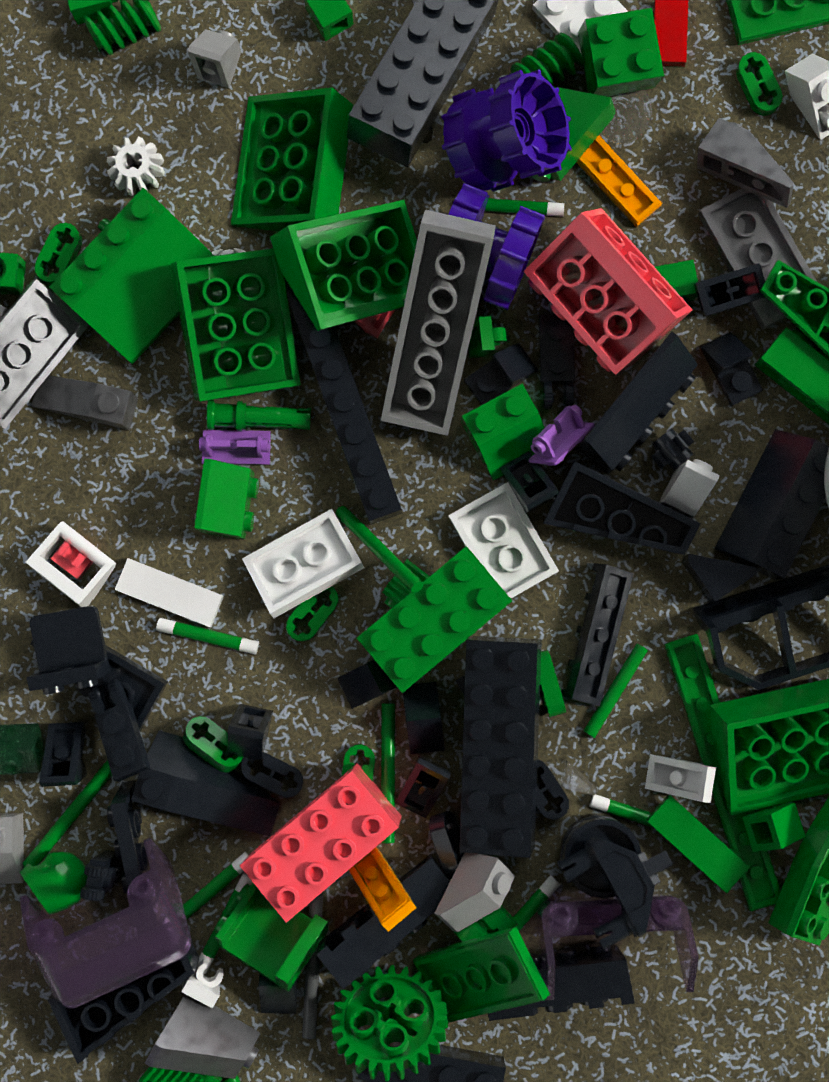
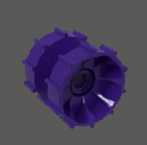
M540 69L526 74L519 70L499 78L500 85L495 92L493 88L480 92L470 89L452 97L454 102L448 108L447 113L441 115L444 121V144L442 149L447 152L450 163L455 170V178L460 177L466 184L483 191L491 189L494 192L513 186V179L518 172L520 173V178L524 179L537 174L541 177L562 170L561 163L565 159L567 152L572 150L569 145L570 132L568 123L571 121V118L566 114L563 102L558 94L559 88H554L541 75Z
M463 183L448 215L483 222L482 219L489 199L488 192ZM520 206L509 232L495 227L493 244L486 272L492 275L483 298L485 302L505 310L509 309L524 275L523 271L528 265L538 240L545 215Z

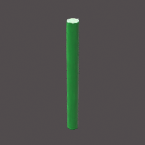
M341 506L336 510V516L412 593H417L422 589L423 582L346 506Z
M382 703L381 792L394 807L395 703ZM395 831L381 843H395Z
M108 760L23 861L24 866L27 864L37 866L41 863L110 779L112 773Z

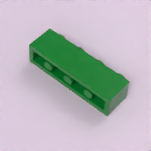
M786 327L778 334L754 365L829 425V357L822 351L817 352L807 344L808 340L802 333Z

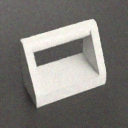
M64 521L56 526L26 561L33 570L80 607L88 606L116 566V562ZM62 538L101 568L84 589H81L47 562Z

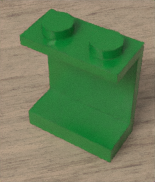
M247 883L236 898L238 904L230 915L226 913L216 926L215 932L217 935L215 937L217 944L220 948L289 992L327 934L328 921L317 914L311 919L302 912H298L286 923L255 884L249 885Z

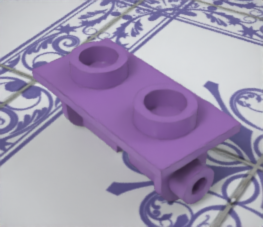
M577 405L566 406L553 420L555 425L549 424L533 438L531 449L535 454L529 459V462L556 466L563 461L565 456L577 444L583 441L584 437L595 427V424L583 422L581 417L582 410Z
M203 430V438L199 439V450L202 451V464H204L205 458L229 464L270 465L271 431Z

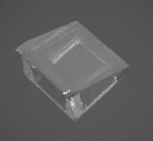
M564 759L559 784L564 789L591 795L597 794L598 789L568 760Z

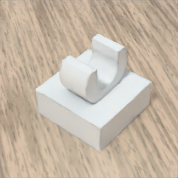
M203 959L199 962L195 973L182 983L181 992L213 1008L220 996L219 984L223 979V969L219 968L213 977H206L203 972L207 967V960Z

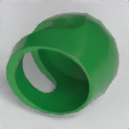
M69 852L50 853L41 864L37 866L27 864L19 872L49 915L66 910L77 904L81 900V888L86 885L88 876L84 874L85 864L80 858Z

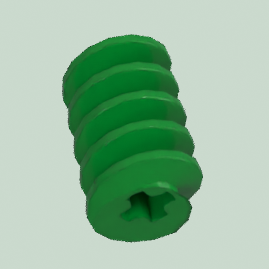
M120 0V12L112 4L108 5L109 17H106L98 10L96 11L97 23H94L88 16L84 17L85 24L100 53L101 48H103L109 55L114 54L112 44L114 42L121 49H125L124 37L126 36L134 44L137 43V31L145 38H148L149 25L157 32L161 31L160 23L149 0H133V6L126 0Z
M561 32L555 35L554 41H546L543 48L539 47L533 50L532 56L526 55L522 58L521 63L516 62L511 65L510 72L514 73L522 70L526 74L540 69L541 75L554 87L553 77L559 83L565 82L563 71L565 70L570 76L576 74L574 63L582 67L584 62L572 38Z

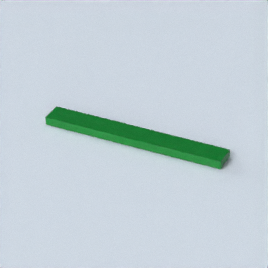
M694 634L664 643L702 765L716 767L712 797L728 847L750 867L739 879L748 909L752 912L774 905L778 900L781 890L768 850L753 852L743 821V817L755 812V810L732 816L728 812L711 736L710 705L720 703L699 636Z

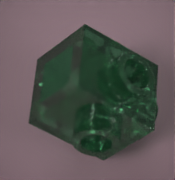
M38 723L0 725V775L40 772L45 746Z

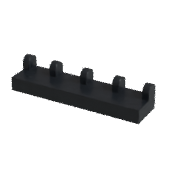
M594 563L592 570L597 572L592 592L586 593L585 600H588L589 604L583 627H577L576 633L581 635L574 660L569 659L568 666H571L572 670L567 689H561V694L563 697L600 706L634 573L607 564Z

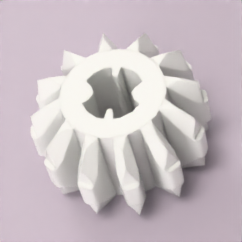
M138 136L134 144L130 142L129 138L125 137L124 147L120 148L117 145H113L112 149L116 156L107 157V163L111 166L107 173L111 180H115L114 185L118 190L126 188L127 193L134 196L137 187L140 190L144 188L148 191L146 185L150 184L152 187L158 188L159 183L155 177H163L165 171L160 166L164 163V159L161 154L156 153L157 148L155 144L150 142L145 145L143 138ZM133 163L136 165L141 164V166L138 169H136L135 167L130 168V166Z

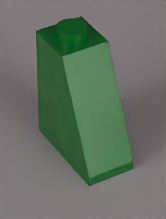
M559 88L558 94L563 102L567 116L571 118V121L568 123L570 132L569 145L572 150L567 152L565 159L562 161V170L541 177L538 174L531 176L533 179L541 182H549L550 179L558 181L563 179L614 118L616 111L611 97Z

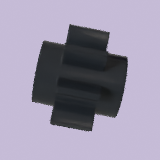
M671 428L652 444L657 452L651 457L661 469L669 464L675 470L693 455V452L688 447L695 441L685 430L677 435Z

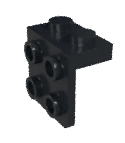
M93 605L36 615L30 619V628L39 672L26 677L29 691L42 689L43 695L64 691V685L76 683L77 689L98 685L97 679L111 673L97 607Z

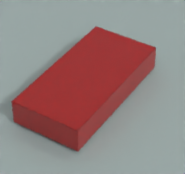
M654 0L653 16L662 66L685 67L687 59L688 0Z

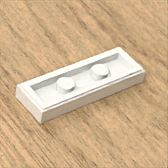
M127 558L115 587L116 591L208 627H212L224 597L221 594Z

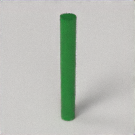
M636 643L601 700L600 706L597 707L583 731L593 738L597 736L648 652L645 647Z

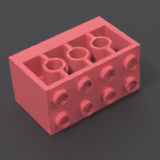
M602 208L581 212L523 271L529 278L528 283L536 293L544 294L552 303L551 309L554 314L563 321L567 320L575 329L573 333L577 340L584 346L589 345L598 355L596 359L601 367L608 372L612 371L615 375L632 366L693 310Z
M356 763L343 776L337 779L252 851L240 864V867L287 923L397 830L402 815L387 800L378 786L366 775L359 763Z

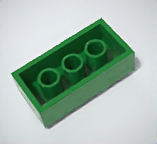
M466 546L427 578L419 592L408 594L359 635L357 639L397 688L404 693L510 604L512 599Z

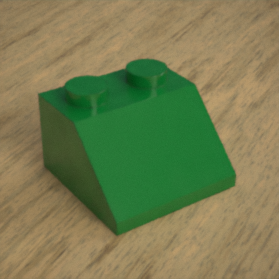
M523 383L461 417V424L493 481L503 476L500 467L528 451L532 456L535 454L531 449L532 440L544 429L540 414Z
M204 458L194 526L196 530L207 535L245 539L246 532H252L254 512H249L251 498H257L259 489V478H254L252 469Z

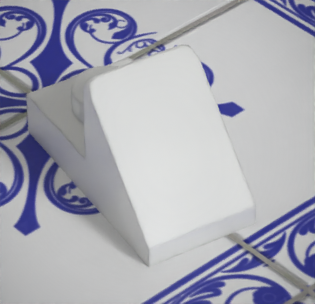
M650 754L645 789L711 803L716 767Z

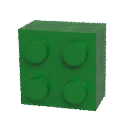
M652 8L584 20L577 34L584 62L583 67L588 93L612 96L656 87L664 77Z

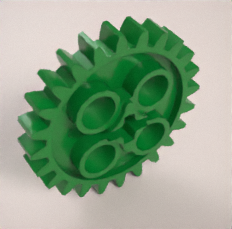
M394 965L390 966L388 974H383L380 967H376V976L370 977L368 973L363 974V982L361 984L356 980L351 983L352 992L347 990L340 991L343 1002L334 1003L336 1014L331 1015V1022L334 1027L332 1029L333 1040L337 1041L338 1054L344 1053L345 1064L350 1065L355 1062L358 1074L369 1068L370 1079L373 1080L378 1072L381 1071L384 1074L385 1081H389L391 1073L396 1071L399 1078L403 1080L405 1076L404 1069L410 1068L414 1074H418L417 1063L419 1061L429 1066L431 1065L429 1052L437 1055L440 1054L439 1042H446V1031L444 1029L448 1028L446 1002H442L440 990L433 991V981L431 979L422 983L421 972H417L411 978L409 977L408 967H405L400 974H396ZM383 997H389V998H391L390 1000H387V1001H382V1002H381V1001H378L379 999H381V998H383ZM413 1013L421 1014L417 1018L408 1017ZM364 1025H370V1026H371V1027H370L369 1029H367V1030H359V1028H360L361 1026H364ZM393 1042H400V1043H402V1044H401L400 1046H398V1047H389V1046H388L390 1043H393Z

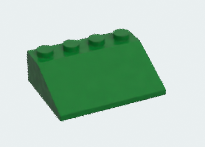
M332 87L248 97L231 219L232 226L280 231L289 225L339 214L348 147V118L353 109V104Z
M142 188L49 287L122 356L133 364L179 315L171 263L215 255L146 189Z
M404 200L289 225L270 237L281 273L318 331L404 308L417 244Z
M273 248L181 260L171 263L194 400L207 401L301 385L284 276L280 271Z
M829 679L710 705L711 736L726 804L731 816L829 793Z

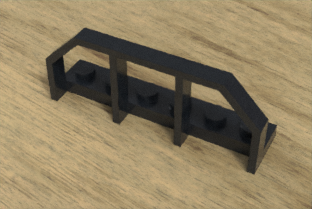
M829 565L693 608L696 621L707 634L713 664L720 672L757 690L829 668V652L795 663L785 611L791 610L795 605L808 601H820L829 595ZM773 613L783 667L754 676L725 662L718 633L727 630L730 626L743 622H754L764 615Z

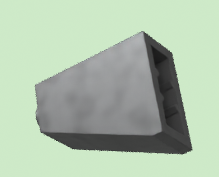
M185 994L154 1044L145 1064L154 1068L235 1079L242 1066L249 1069L258 1054L259 1049L254 1047L260 1032L216 1006L210 1008Z

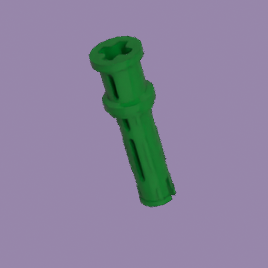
M208 400V430H214L215 427L236 428L239 432L246 430V427L310 430L311 408L247 406L243 401H237L236 404L215 403L214 400Z

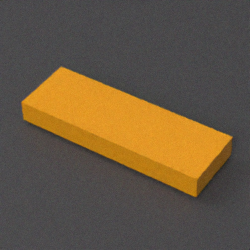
M600 135L576 162L636 228L661 207V201Z
M377 847L349 869L381 925L388 932L417 908Z

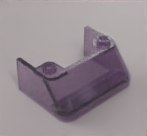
M151 838L143 840L150 870L137 876L130 883L127 890L129 907L72 934L64 936L63 928L57 921L51 919L27 895L20 897L28 949L52 995L64 1007H79L178 961L189 951L191 935L171 861Z
M654 893L646 932L673 931L686 992H694L699 956L688 908L683 901L676 897ZM615 896L611 898L580 897L550 899L544 901L539 906L537 925L544 981L550 993L547 1000H554L555 958L552 938L595 935L592 928L598 927L621 914L620 910L622 908Z

